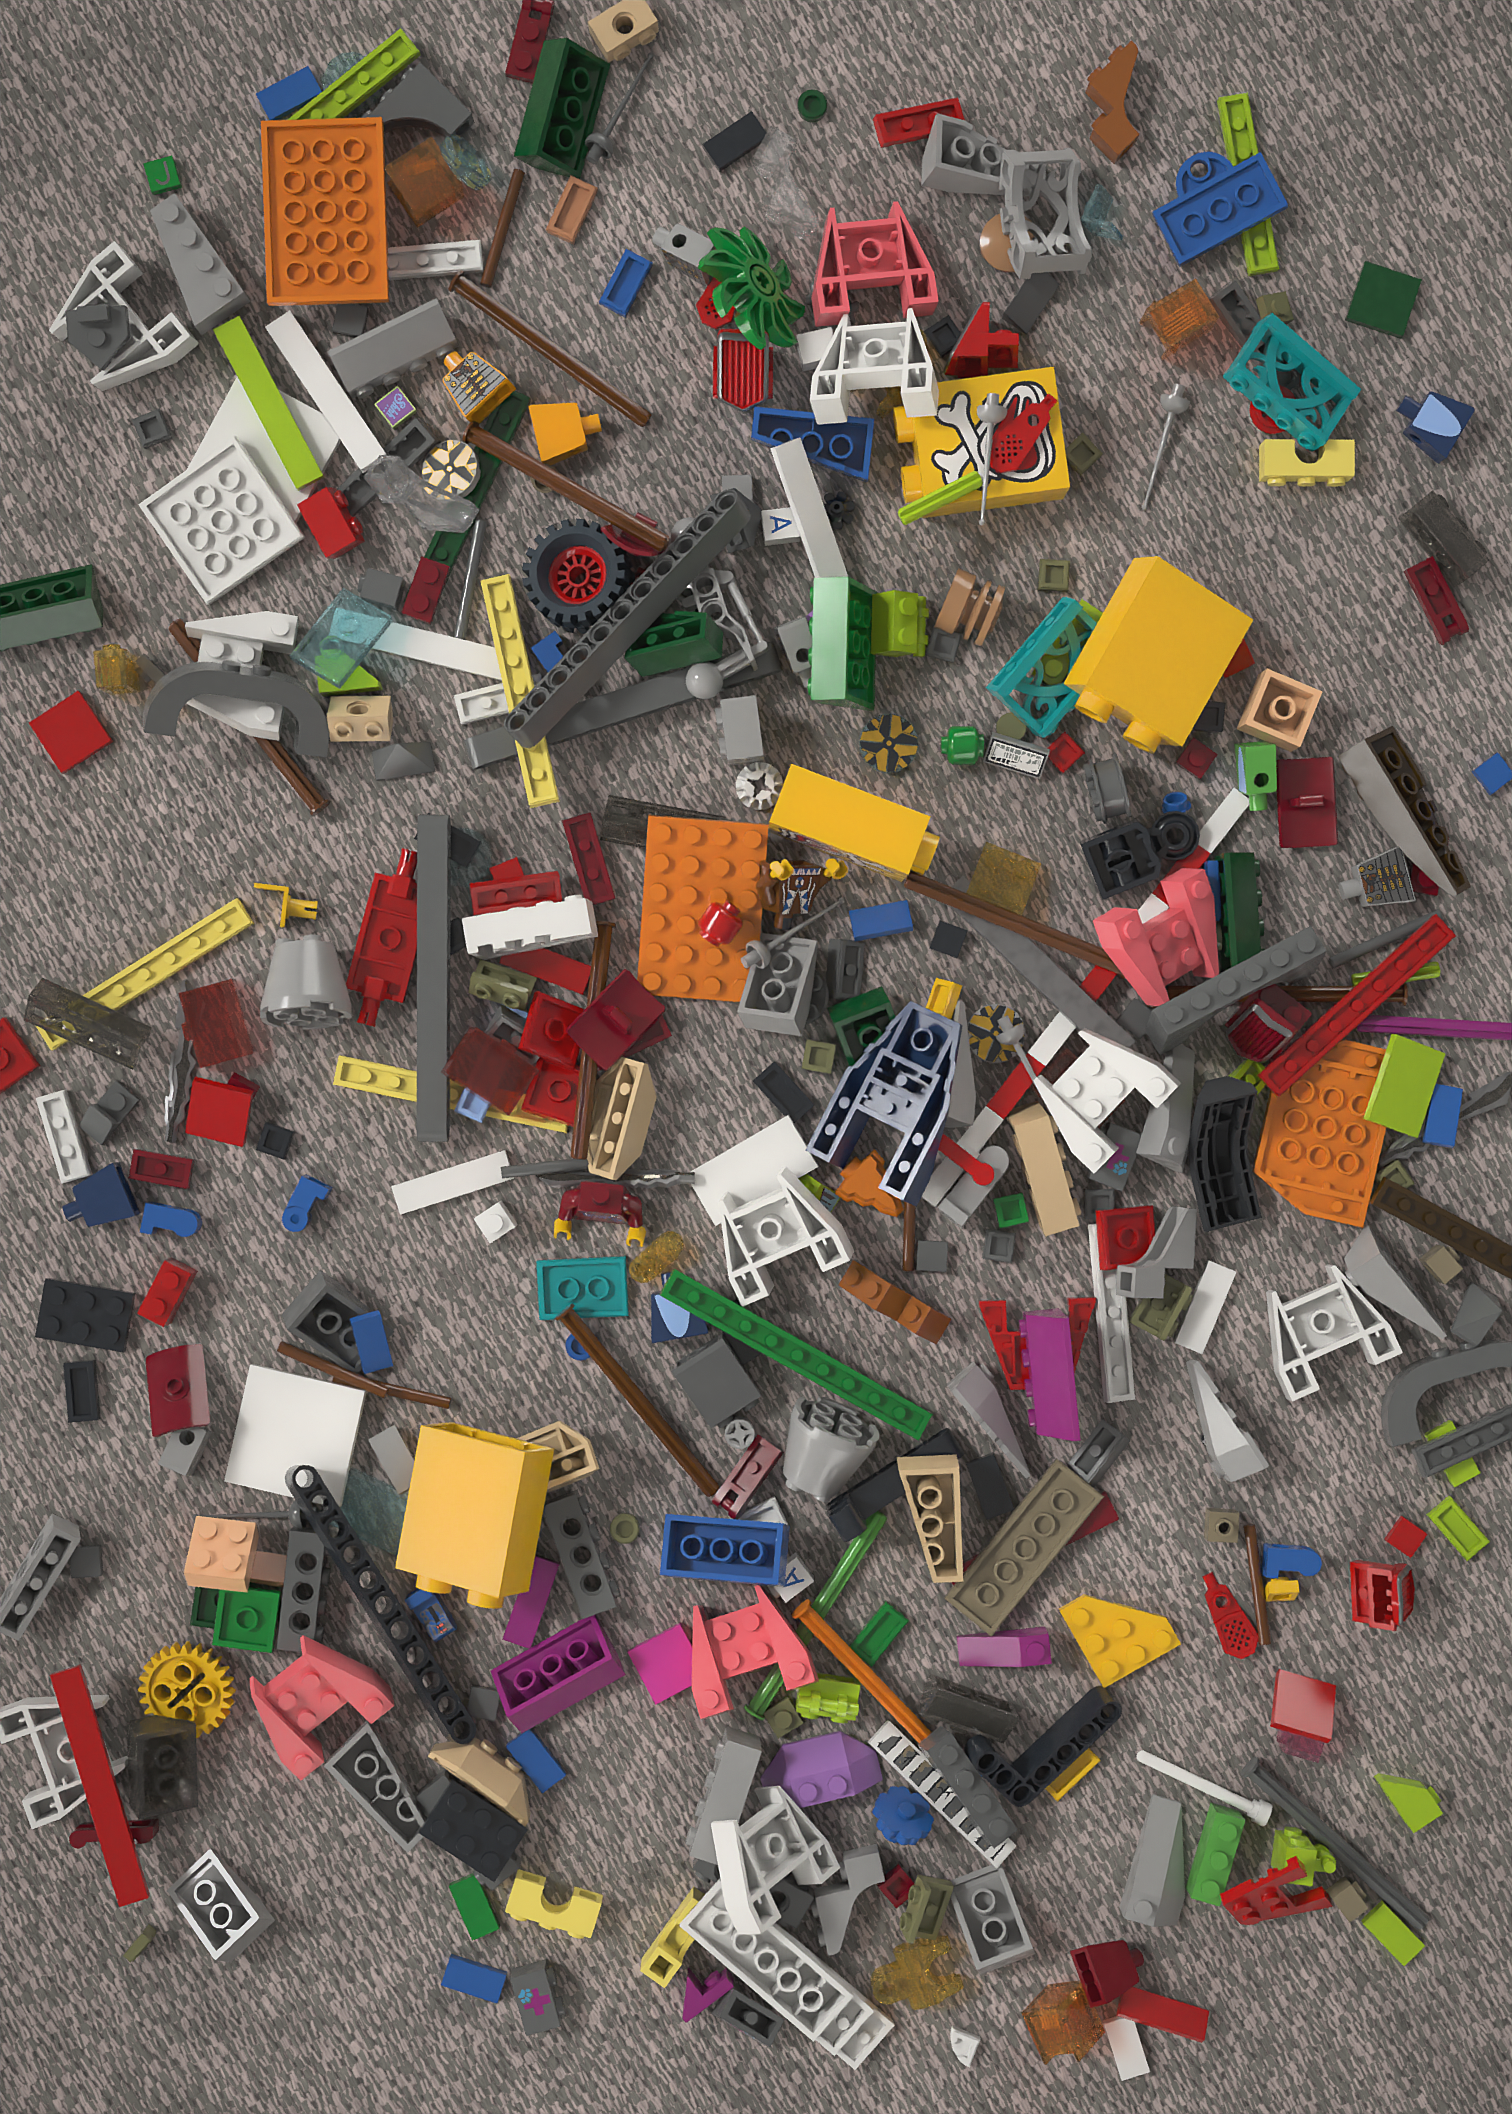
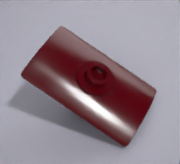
M637 512L635 517L657 529L658 522ZM613 524L601 527L602 532L614 544L634 556H656L665 551H658Z
M1318 757L1276 760L1280 848L1337 845L1338 826L1334 758Z
M624 969L567 1027L566 1032L603 1070L608 1071L659 1019L666 1009L639 983L629 970Z
M201 1344L182 1345L164 1349L147 1356L146 1372L152 1436L158 1438L181 1429L208 1426L210 1424L203 1346Z

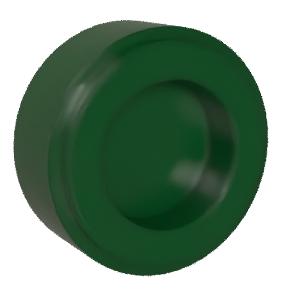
M811 89L801 94L797 106L800 117L807 122L813 123L820 121L827 112V99L822 92Z

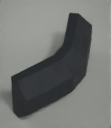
M1230 1076L1205 1081L1197 1099L1188 1143L1189 1169L1204 1232L1262 1218L1248 1158L1247 1140L1258 1091L1252 1083Z

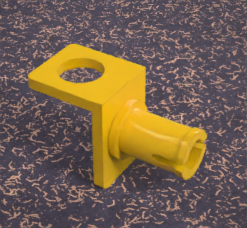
M254 883L255 889L284 892L280 920L281 928L285 927V919H288L289 916L316 920L317 912L307 911L304 908L317 909L318 901L292 899L291 895H288L289 887Z

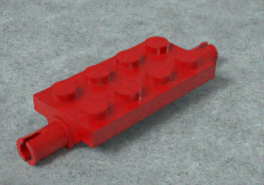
M404 848L401 849L402 852L396 874H392V876L376 872L374 874L346 982L347 989L361 992V996H364L357 1023L373 1027L376 1026L375 1023L381 1001L389 999L400 1003L405 1002L417 956V883L413 879L417 866V852Z

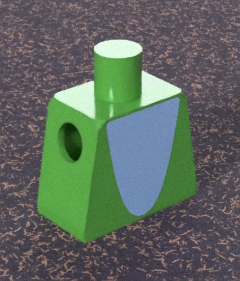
M1266 741L1236 743L1234 747L1239 792L1249 795L1250 811L1267 810V793L1277 791L1276 744ZM1259 774V781L1254 783L1255 776Z

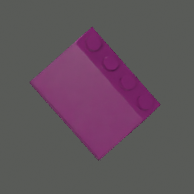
M1059 1308L1024 1311V1319L1019 1320V1332L1021 1338H1026L1027 1349H1022L1023 1367H1028L1029 1379L1024 1380L1026 1397H1031L1032 1409H1027L1029 1427H1034L1037 1435L1081 1441L1069 1318Z

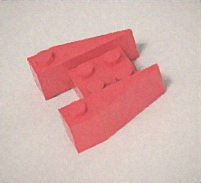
M898 201L893 202L887 219L837 223L835 208H830L824 226L811 297L815 326L838 325L843 314L849 315L850 306L847 290L895 285L899 286L903 318H907V310L909 308L913 309L915 317L933 315L939 302L935 274Z
M1181 868L1161 880L1169 909L1143 924L1138 910L1131 908L1115 907L1093 920L1102 948L1146 1005L1160 1006L1170 1001L1165 986L1191 970L1193 975L1198 977L1213 978L1219 975L1215 902L1205 869Z
M761 1585L754 1586L759 1600L758 1604L707 1620L703 1606H693L692 1692L700 1719H707L734 1710L725 1680L776 1663L779 1664L787 1691L819 1682L810 1651L766 1589Z
M304 1635L300 1637L302 1656L265 1686L254 1676L249 1678L251 1697L281 1762L300 1781L324 1763L322 1744L310 1732L344 1704L349 1702L370 1724L374 1723L395 1706L390 1686L372 1668Z

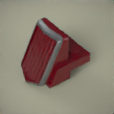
M1273 984L1248 995L1245 1001L1239 1005L1224 1024L1228 1028L1226 1037L1238 1056L1259 1063L1272 1062L1286 1048L1312 1013L1276 984Z

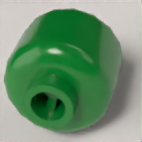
M952 726L948 729L947 736H941V754H946L947 761L952 765H974L977 763L978 758L984 755V735L979 734L978 729L974 726Z

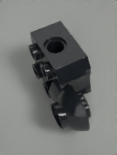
M1172 811L1158 817L1150 828L1134 819L1080 841V845L1102 900L1159 878L1162 858L1175 861L1191 855L1198 846L1200 833L1197 823L1191 816L1184 812ZM1173 827L1180 828L1183 832L1181 840L1176 843H1171L1166 838L1168 830Z

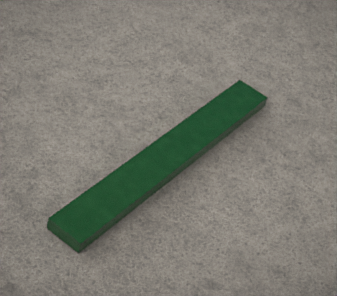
M513 391L490 413L483 429L511 445L531 402V398L520 392ZM476 445L474 452L480 460V479L467 496L450 500L424 556L430 560L450 566L451 569L447 581L503 462ZM408 590V592H407V594H406V597H405V599H404V601H403L404 603H405V601H406V598H407V595H408V593H409V590Z

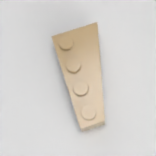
M1039 1101L1013 1108L1006 1119L1015 1130V1134L1011 1136L1019 1157L1023 1159L1020 1165L1025 1180L1031 1187L1028 1191L1041 1231L1045 1236L1078 1227L1077 1216L1081 1215V1210L1077 1198L1072 1199L1069 1189L1073 1188L1074 1185L1070 1172L1063 1169L1062 1161L1066 1160L1062 1144H1056L1054 1134L1058 1133V1127L1053 1116H1049Z
M957 1454L897 1457L899 1474L933 1583L963 1582L960 1472Z

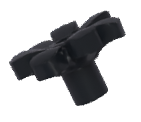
M829 492L824 495L826 504L823 503L829 522H832L833 529L838 531L843 527L842 522L846 524L852 523L854 517L849 512L855 510V504L853 501L845 502L847 495L844 492H838L836 498Z

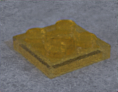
M986 842L966 893L1022 915L1041 863Z

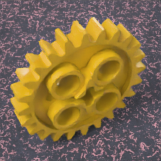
M187 1641L182 1648L178 1642H175L170 1648L164 1646L159 1651L160 1653L156 1652L150 1658L151 1661L143 1667L146 1672L139 1677L144 1683L138 1688V1691L146 1693L139 1702L149 1705L144 1713H153L155 1715L151 1722L152 1724L159 1721L163 1723L161 1727L162 1732L168 1727L172 1728L173 1737L179 1731H182L184 1739H187L192 1732L196 1738H199L203 1731L206 1734H210L214 1727L218 1728L223 1723V1719H226L230 1714L228 1708H231L235 1702L230 1697L236 1692V1689L228 1686L232 1683L234 1677L225 1676V1673L230 1668L229 1665L220 1667L219 1663L223 1657L219 1656L213 1659L211 1657L213 1653L212 1648L206 1653L202 1652V1643H199L194 1649H192L190 1641ZM182 1665L187 1666L190 1669L191 1674L186 1673L183 1670ZM200 1673L205 1674V1677L174 1707L169 1706V1703ZM162 1684L168 1686L171 1693L164 1691ZM203 1687L210 1689L212 1695L206 1694ZM183 1706L188 1707L191 1710L192 1715L187 1714L183 1710Z

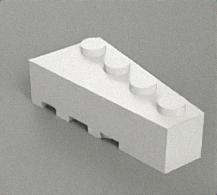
M572 895L565 897L563 902L544 901L537 903L533 907H515L507 911L462 918L467 952L472 956L487 960L598 937L593 903L587 898H583L582 895Z

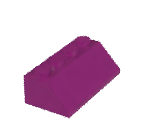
M596 1614L577 1621L531 1647V1649L490 1670L506 1716L521 1733L626 1675L619 1656Z

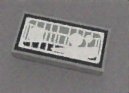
M992 732L983 762L1040 779L1050 749Z

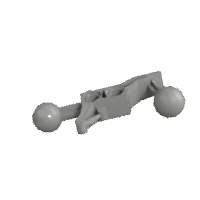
M682 518L675 523L671 530V543L695 518ZM707 565L676 599L682 603L686 611L698 609L699 612H706L709 616L715 612L722 613V616L714 622L724 632L723 636L738 643L741 649L716 664L705 661L694 664L688 670L686 675L688 691L693 696L705 700L715 697L721 691L724 679L751 665L753 670L756 671L758 666L755 658L764 654L769 649L751 617L752 614L735 583L733 573L731 571L714 570V568L709 569ZM713 586L711 592L707 594L700 593L703 587ZM729 589L743 618L748 622L758 642L756 645L751 647L745 629L730 616L722 590Z

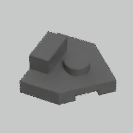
M107 304L77 306V310L65 311L68 342L104 371L118 350L124 347L131 338L128 307L125 305L109 306Z

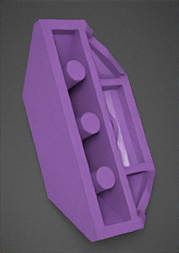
M842 1731L783 1744L760 1777L762 1787L780 1786L799 1808L853 1796L883 1780L876 1750Z

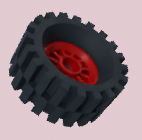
M576 518V526H574L567 519L560 521L562 528L559 530L553 524L547 527L546 530L549 535L545 539L540 534L534 539L538 547L536 550L529 547L526 552L531 563L523 562L522 571L528 578H522L523 586L529 591L527 593L529 600L546 619L558 628L561 626L567 632L574 633L576 628L581 634H585L589 630V626H593L630 587L629 583L635 582V574L630 569L634 566L630 557L626 554L627 552L614 544L602 532L600 524L592 521L591 525H589L585 519ZM587 573L584 582L575 584L578 575Z

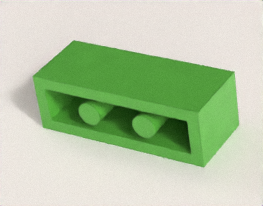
M1210 1803L1185 1887L1192 1899L1220 1907L1222 1901L1220 1894L1225 1891L1246 1821L1239 1810Z

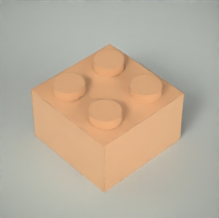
M1267 668L1257 676L1237 730L1292 752L1301 747L1322 691Z
M196 1516L184 1569L187 1585L248 1593L259 1540L256 1523Z

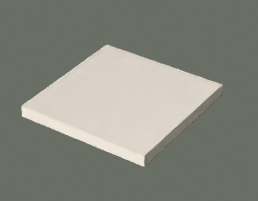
M237 377L187 469L233 436H237L297 523L302 514L297 504L312 496L319 481L300 491L296 489ZM280 391L320 470L324 473L341 442L340 438L324 414Z
M237 436L230 438L138 504L207 605L218 600L305 538V535Z
M250 1364L224 1481L293 1497L285 1483L287 1470L294 1465H310L316 1469L338 1506L341 1507L367 1391ZM303 1470L299 1471L296 1475V1482L300 1487L304 1486L307 1482V1474ZM316 1496L312 1501L314 1503L323 1504V1500L320 1496Z

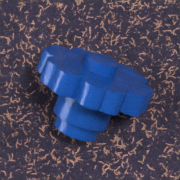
M892 1786L887 1793H881L875 1801V1807L872 1810L874 1816L878 1818L876 1826L888 1841L901 1845H916L920 1838L924 1839L927 1837L934 1822L933 1816L928 1813L930 1809L929 1803L924 1800L921 1794H911L904 1786Z

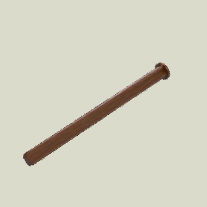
M460 270L454 276L448 291H456L638 426L644 427L647 425L652 416L650 412L464 277L465 272Z
M472 421L466 427L462 438L464 443H472L652 548L658 551L667 548L670 541L668 535L479 427L478 422Z
M181 618L176 619L170 624L168 630L194 662H198L201 642L198 638L187 637L186 623ZM253 737L310 808L311 816L317 815L330 804L331 801L324 799L279 741Z
M913 871L909 873L905 880L904 886L907 889L1118 973L1122 979L1125 978L1104 949Z
M596 921L598 937H594L587 1007L606 988L612 928H616V924L612 922ZM583 1050L571 1146V1158L585 1160L588 1157L598 1065Z
M1406 982L1384 1002H1400L1401 1006H1406L1408 999ZM1168 986L1167 994L1169 1000L1196 986ZM1354 986L1278 987L1297 1002H1338ZM1248 996L1244 997L1243 999H1241V1000H1239V1001H1237V1002H1243V1001H1245V999H1246Z
M572 1303L567 1306L554 1319L556 1321L561 1320L707 1497L714 1495L719 1490L718 1483L573 1310L575 1305Z

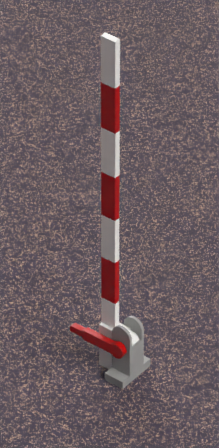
M1233 788L1200 830L1199 843L1194 852L1184 859L1177 860L1164 878L1181 868L1200 869L1247 809L1249 798ZM1161 882L1138 910L1142 924L1169 909ZM1095 965L1079 987L1096 1003L1118 973ZM1061 1012L1056 1015L1026 1054L1036 1077L1039 1076L1076 1028ZM1022 1061L957 1143L946 1135H942L938 1151L946 1157L931 1175L922 1198L935 1208L938 1206V1211L961 1229L967 1224L971 1216L1008 1169L1009 1157L1003 1148L990 1146L984 1149L981 1154L979 1152L1033 1083ZM964 1171H966V1173L963 1175V1177L960 1179V1181L956 1184V1186L953 1188V1190H952V1191L949 1193V1195L943 1200V1198H944V1197L946 1196V1194L950 1191V1189L953 1187V1185L957 1182V1180L960 1178V1176L964 1173Z

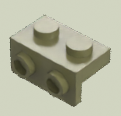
M480 959L476 971L471 975L468 993L476 995L481 999H488L503 1004L508 1008L525 1011L535 988L537 977Z
M1167 1274L1164 1276L1163 1298H1141L1129 1319L1130 1323L1165 1341L1167 1336H1173L1179 1324L1176 1320L1181 1310L1186 1311L1193 1298V1295L1190 1294L1192 1291L1191 1287Z
M923 1875L917 1876L915 1885H912L909 1890V1903L906 1912L902 1913L899 1922L900 1930L907 1943L913 1944L916 1937L931 1940L937 1939L954 1888L950 1880Z

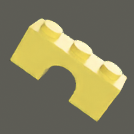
M1265 439L1259 445V481L1268 482V486H1284L1286 482H1297L1298 486L1307 487L1316 485V482H1327V486L1338 487L1344 486L1345 482H1348L1355 476V440H1328L1325 445L1319 448L1317 462L1310 464L1302 462L1296 456L1295 439Z
M520 1869L517 1870L506 1906V1913H509L512 1918L519 1921H527L529 1919L539 1922L541 1927L548 1930H555L556 1928L565 1930L574 1938L592 1937L602 1904V1894L574 1887L568 1902L562 1905H553L545 1899L543 1894L546 1877Z
M694 1886L641 1959L640 1971L664 1988L682 1965L686 1951L695 1940L679 1926L681 1921L705 1895Z

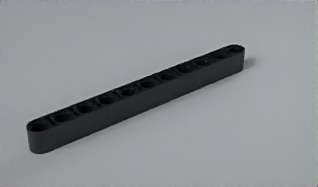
M294 1465L290 1467L285 1474L287 1488L441 1733L447 1740L458 1744L471 1742L476 1734V1725L322 1478L316 1469L310 1465ZM301 1470L307 1474V1482L302 1487L296 1482V1475ZM316 1496H320L323 1500L322 1509L318 1512H315L312 1508V1501ZM332 1521H336L339 1526V1531L334 1537H331L328 1533V1526ZM351 1546L354 1549L355 1555L352 1561L347 1562L344 1559V1551L347 1547ZM367 1571L370 1575V1582L363 1588L360 1584V1576L363 1572ZM383 1596L386 1606L379 1613L376 1610L375 1603L379 1597ZM395 1622H399L402 1627L401 1633L394 1638L391 1628ZM411 1647H415L417 1657L410 1663L407 1659V1653ZM430 1671L433 1680L428 1687H425L423 1685V1677ZM446 1697L448 1699L447 1709L440 1712L438 1708L439 1701ZM458 1722H462L464 1730L460 1736L456 1737L454 1734L455 1725Z

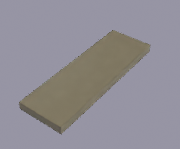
M1056 1458L963 1573V1582H956L944 1598L992 1637L1104 1496Z

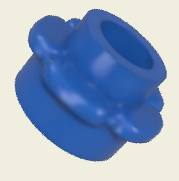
M1172 792L1163 798L1162 812L1179 811L1186 813V811L1190 810L1191 803L1187 801L1186 794Z

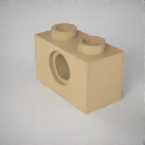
M622 0L588 21L589 33L608 63L614 59L616 61L624 59L630 54L632 48L640 43L641 45L650 43L655 39L656 33L659 32L658 20L645 0ZM623 25L633 28L628 34H621L617 30Z
M331 696L327 713L330 742L390 741L393 727L391 696Z

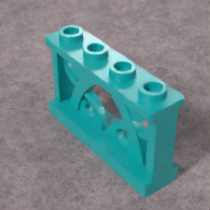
M1270 313L1257 322L1251 331L1252 334L1229 369L1224 373L1223 378L1230 383L1234 390L1241 392L1252 401V404L1258 410L1265 412L1272 418L1279 428L1291 434L1300 446L1313 452L1326 444L1330 434L1352 400L1357 397L1361 388L1276 315ZM1262 340L1265 343L1264 354L1253 352ZM1284 359L1288 364H1282L1279 362H1281ZM1249 360H1257L1263 363V366H1256L1251 369L1257 372L1258 377L1246 368V363ZM1296 369L1302 374L1301 385L1307 398H1284L1278 384L1276 370L1288 372ZM1310 382L1316 387L1311 389ZM1331 399L1335 406L1329 414L1323 403ZM1313 408H1316L1321 416L1322 423L1320 429L1306 419L1308 416L1313 423L1316 422L1317 415Z
M1062 597L986 687L1034 735L1042 738L1051 735L1057 730L1059 721L1066 713L1071 712L1075 708L1074 705L1080 697V694L1064 685V682L1040 686L1044 674L1043 664L1040 660L1041 656L1044 653L1062 655L1068 652L1069 674L1084 646L1080 647V642L1089 638L1097 625L1075 599ZM1076 618L1088 631L1077 635L1071 621ZM1058 637L1060 638L1059 644H1063L1066 641L1067 644L1057 649L1052 645ZM1033 667L1036 670V676L1031 685L1030 683L1034 677L1028 678L1026 674ZM1013 689L1027 694L1022 707L1009 695ZM1034 696H1038L1035 702L1038 711H1040L1042 704L1046 703L1048 705V709L1039 719H1035L1030 712V704Z

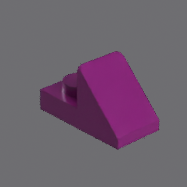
M688 1967L682 2015L685 2023L734 1987V1977L727 1968L720 1973L718 1970L711 1973L704 1980L705 1984L702 1985Z

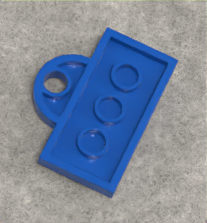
M1201 152L1188 158L1180 167L1176 177V193L1178 198L1154 210L1152 216L1178 266L1181 267L1287 209L1288 203L1261 152L1234 167L1227 158L1218 153ZM1198 163H1202L1208 168L1207 174L1201 178L1194 177L1190 171Z

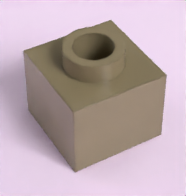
M1436 1244L1419 1259L1436 1281L1442 1284L1448 1283L1463 1269L1458 1263L1460 1257L1449 1246L1445 1248Z
M1206 1508L1204 1538L1211 1542L1238 1543L1240 1513L1235 1509ZM1228 1523V1530L1220 1532V1524Z
M1344 1876L1326 1889L1349 1923L1369 1909L1362 1900L1367 1895L1356 1881L1350 1884Z

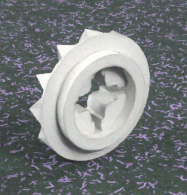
M755 762L745 766L736 780V792L739 799L744 805L755 810H764L775 805L783 787V780L779 771L772 765L762 762ZM765 774V785L772 791L761 790L756 795V798H754L755 787L748 782V779L758 781Z

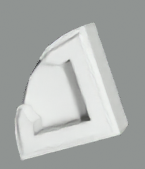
M952 2025L950 2032L952 2049L959 2061L970 2067L980 2042V2036Z

